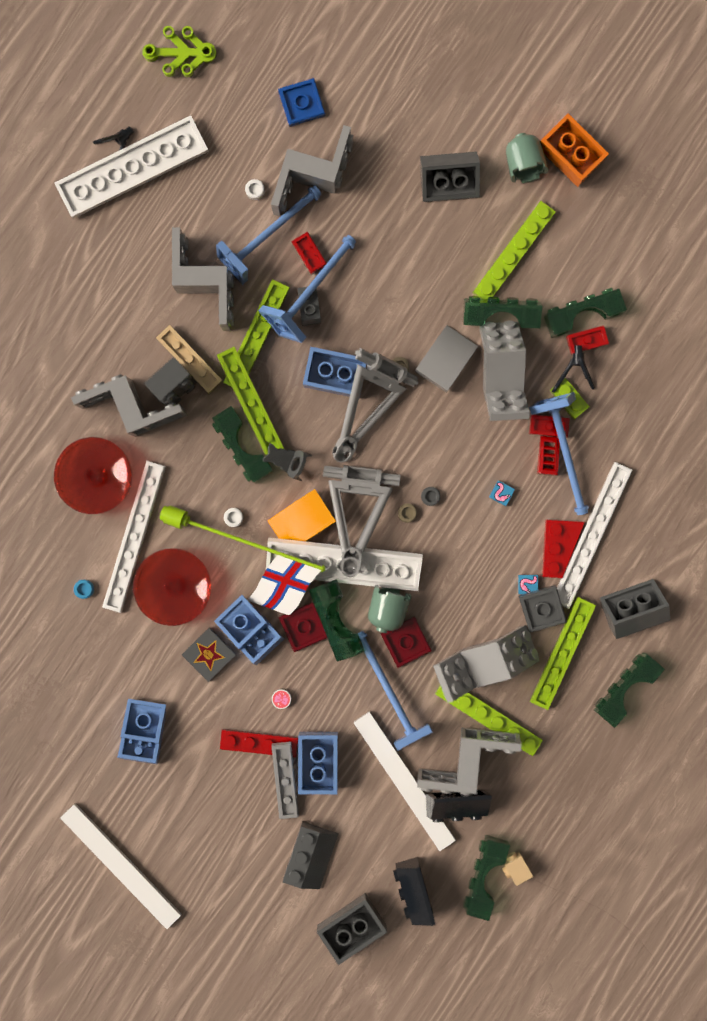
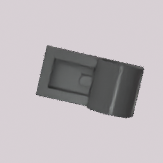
M307 287L297 288L298 297L301 296ZM317 288L300 308L302 326L321 324Z

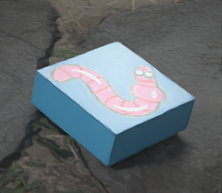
M497 481L489 498L507 506L515 489Z
M518 575V594H526L538 590V575Z

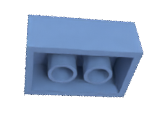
M310 347L303 387L350 397L357 365L359 364L366 368L367 364L355 359L356 356Z
M299 732L298 794H337L338 732Z

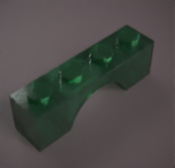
M613 288L602 291V295L596 297L595 294L586 296L584 301L577 303V300L567 303L564 308H551L544 316L551 338L569 333L573 329L576 315L580 312L593 311L600 314L606 320L623 314L627 308L620 289L613 290Z
M479 296L464 298L463 325L483 326L486 319L492 314L508 312L518 319L521 328L540 329L543 306L541 302H538V299L527 298L526 301H519L518 298L509 297L507 300H499V297L493 296L488 297V299H480Z
M232 406L212 418L214 421L212 426L218 434L221 432L225 439L222 440L228 450H233L235 455L232 457L238 466L242 465L245 469L242 473L248 482L252 480L255 484L274 472L269 463L263 461V454L250 455L241 449L238 443V433L243 422Z
M337 579L310 589V595L336 661L345 660L364 652L365 650L358 633L350 631L341 621L339 604L343 594Z
M646 653L638 654L633 659L632 666L629 669L626 668L620 674V680L608 688V694L604 698L601 697L595 703L596 708L594 711L614 728L627 715L624 707V695L628 688L638 682L653 684L665 670Z
M485 835L484 840L480 841V857L475 860L473 868L476 870L474 878H470L468 885L470 893L469 896H465L463 903L467 915L490 921L495 902L493 897L484 889V880L492 868L505 865L510 848L508 841Z

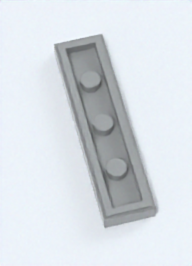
M291 742L272 743L279 819L298 818L299 812Z

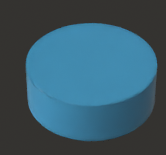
M79 580L74 585V593L78 598H89L94 592V586L89 580Z

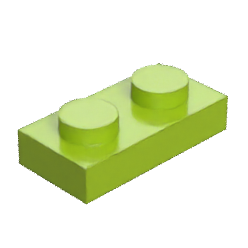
M564 378L555 393L552 392V389L549 390L554 397L572 392L575 393L576 400L569 406L564 407L573 419H576L590 407L566 378Z

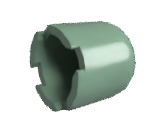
M520 133L508 143L506 157L512 182L515 183L516 180H521L522 183H528L540 179L539 175L543 172L545 174L548 173L549 169L543 147L536 136Z
M375 585L368 611V619L372 625L377 627V631L387 633L388 630H398L402 626L412 596L406 593L404 596L399 594V589L379 588L378 585Z

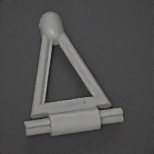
M361 348L359 351L356 350L355 359L367 364V368L359 364L357 365L341 436L332 451L334 459L340 463L352 458L360 439L407 389L399 383L404 382L412 387L418 384V377L407 372L406 367L378 353L371 354ZM366 379L391 391L376 410L350 436L363 380Z
M344 465L343 468L324 466L323 477L342 479V481L329 480L328 482L342 551L341 571L346 577H355L359 573L364 550L393 490L391 487H383L380 484L399 486L400 475L382 473L381 469ZM340 492L379 497L355 548L350 547Z

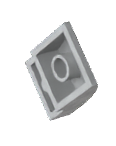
M446 325L415 372L447 393L478 346Z

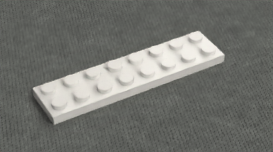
M190 115L55 182V185L71 217L74 219L209 151Z
M278 538L268 539V548L319 566L324 565L326 570L319 572L313 580L374 587L378 585L384 588L418 591L423 554L365 548L361 557L359 573L355 577H346L341 571V545ZM268 551L266 569L277 556Z

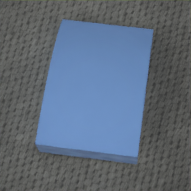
M243 595L214 621L235 646L255 665H258L284 640V637Z
M128 699L120 736L119 759L158 764L166 714L165 704Z

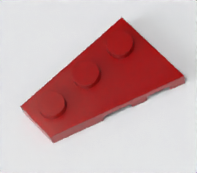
M545 520L542 577L563 578L585 522Z

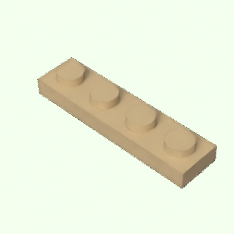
M170 325L156 337L209 394L223 382Z

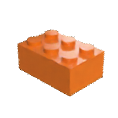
M569 113L540 141L545 156L577 187L609 155Z

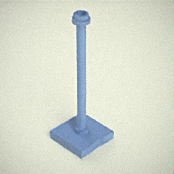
M316 186L308 188L309 193L239 253H233L222 240L216 245L217 258L224 266H227L228 270L232 272L242 285L248 281V268L242 263V259L313 199L318 200L321 192Z
M347 235L342 239L343 244L287 313L286 311L265 305L258 310L280 337L300 343L306 339V336L292 318L346 251L355 247L356 241L353 237Z
M572 392L537 401L529 408L531 415L546 411L552 413L577 505L574 511L577 512V515H583L588 513L589 507L584 505L559 412L562 407L569 406L576 400L575 393Z
M361 631L354 635L355 643L359 641L406 730L404 732L405 736L394 741L396 749L400 750L432 732L429 723L418 729L415 726L412 727L365 638L368 636L367 633L365 634L364 631Z

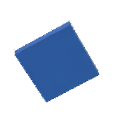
M314 78L278 89L289 127L325 116Z

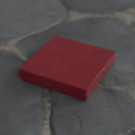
M314 602L294 610L290 615L285 614L278 617L293 652L329 637Z
M415 616L404 621L398 630H388L387 633H380L397 668L432 651Z

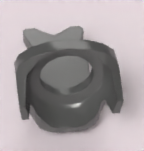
M270 443L268 454L263 458V461L273 462L274 465L287 472L291 478L302 481L299 476L305 466L307 456L312 457V455L299 450L277 449Z

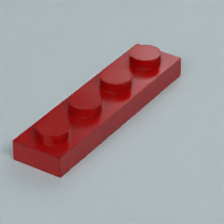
M222 729L220 749L272 755V743L291 742L292 756L296 758L298 737Z

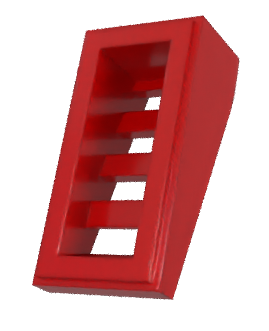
M540 436L537 474L557 476L559 439L556 437ZM544 442L555 443L554 447L544 446ZM544 450H554V454L544 453ZM544 457L553 458V461H543ZM543 464L553 465L552 469L543 468Z

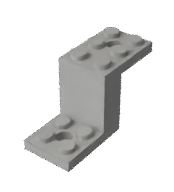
M343 125L333 162L287 149L271 202L273 215L281 217L282 211H286L288 205L286 200L287 194H291L293 182L310 187L316 186L320 190L334 194L336 188L340 189L343 179L342 170H346L348 163L347 152L351 153L354 143L351 127Z
M172 227L173 288L178 294H219V325L223 331H231V326H234V314L231 311V307H234V295H232L231 288H234L232 272H229L227 266H189L188 257L185 254V250H188L189 247L188 238L183 234L180 227Z
M518 321L481 323L479 330L484 347L483 392L490 421L529 419L530 411L524 393L526 349Z
M122 374L112 377V381L108 383H97L93 385V389L88 391L86 389L77 391L75 393L76 396L71 397L73 404L81 409L113 397L127 433L134 437L187 416L185 408L180 404L176 405V403L165 406L166 410L161 412L155 410L146 415L133 381Z
M524 625L501 638L464 648L435 664L433 667L446 701L449 703L474 688L512 679L540 660L532 642L531 634L527 626Z
M461 728L457 773L419 769L417 788L428 792L433 791V789L440 790L446 794L460 792L461 795L465 796L476 794L481 748L490 752H494L496 749L504 750L505 753L514 754L516 751L521 752L520 735L518 733Z

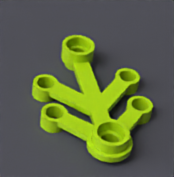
M166 26L163 29L164 37L171 40L177 48H156L153 44H147L142 50L143 56L148 62L156 61L158 56L177 57L170 64L167 63L163 66L162 70L166 77H172L175 70L189 57L196 58L190 64L182 66L181 71L185 77H191L203 62H211L216 57L215 47L211 43H203L194 34L190 26H185L182 29V35L186 40H190L196 48H189L175 34L173 27ZM167 31H172L171 35H166ZM191 31V34L185 35V32ZM152 49L153 52L148 54L147 50ZM204 50H210L209 54H204ZM167 68L172 69L169 73L165 72ZM186 68L191 69L189 73L184 72Z

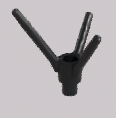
M128 126L125 130L121 129L114 135L93 141V144H102L115 140L120 145V151L125 148L126 141L134 131Z
M581 345L574 346L575 353H573V358L552 389L553 393L556 392L572 366H581L585 379L588 380L591 389H595L585 364Z

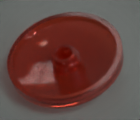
M87 437L71 443L62 451L55 464L54 483L60 498L72 509L85 514H102L116 508L126 498L132 484V468L128 457L119 446L103 438Z
M168 548L151 554L140 564L134 577L133 593L138 607L145 616L162 625L177 626L192 621L205 609L211 595V578L206 566L196 555L183 549Z

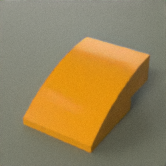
M315 489L268 520L279 539L307 541L336 522Z

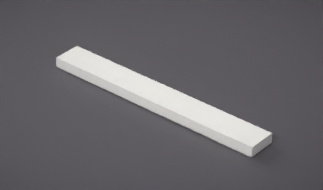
M146 461L102 608L122 613L166 466Z
M614 462L571 555L563 578H561L557 586L561 604L568 609L571 607L632 473V469L617 462Z
M370 711L354 721L355 726L438 850L441 851L456 841L444 822H433L427 817L425 793L421 788H417V781Z
M76 803L60 817L166 929L181 916L179 910Z

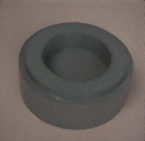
M427 487L421 493V500L427 506H434L440 500V492L434 487Z

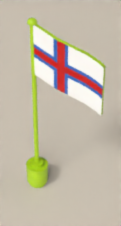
M170 505L164 506L161 510L160 520L164 524L179 529L190 524L277 555L265 570L256 590L247 599L250 602L290 615L300 604L313 579L319 572L326 570L324 565L319 566L190 520V516H188V511Z

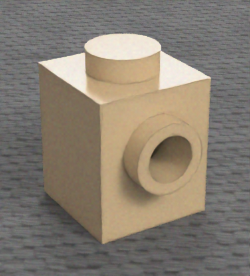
M511 852L503 860L505 867L502 869L508 879L511 877L516 886L533 877L520 852Z

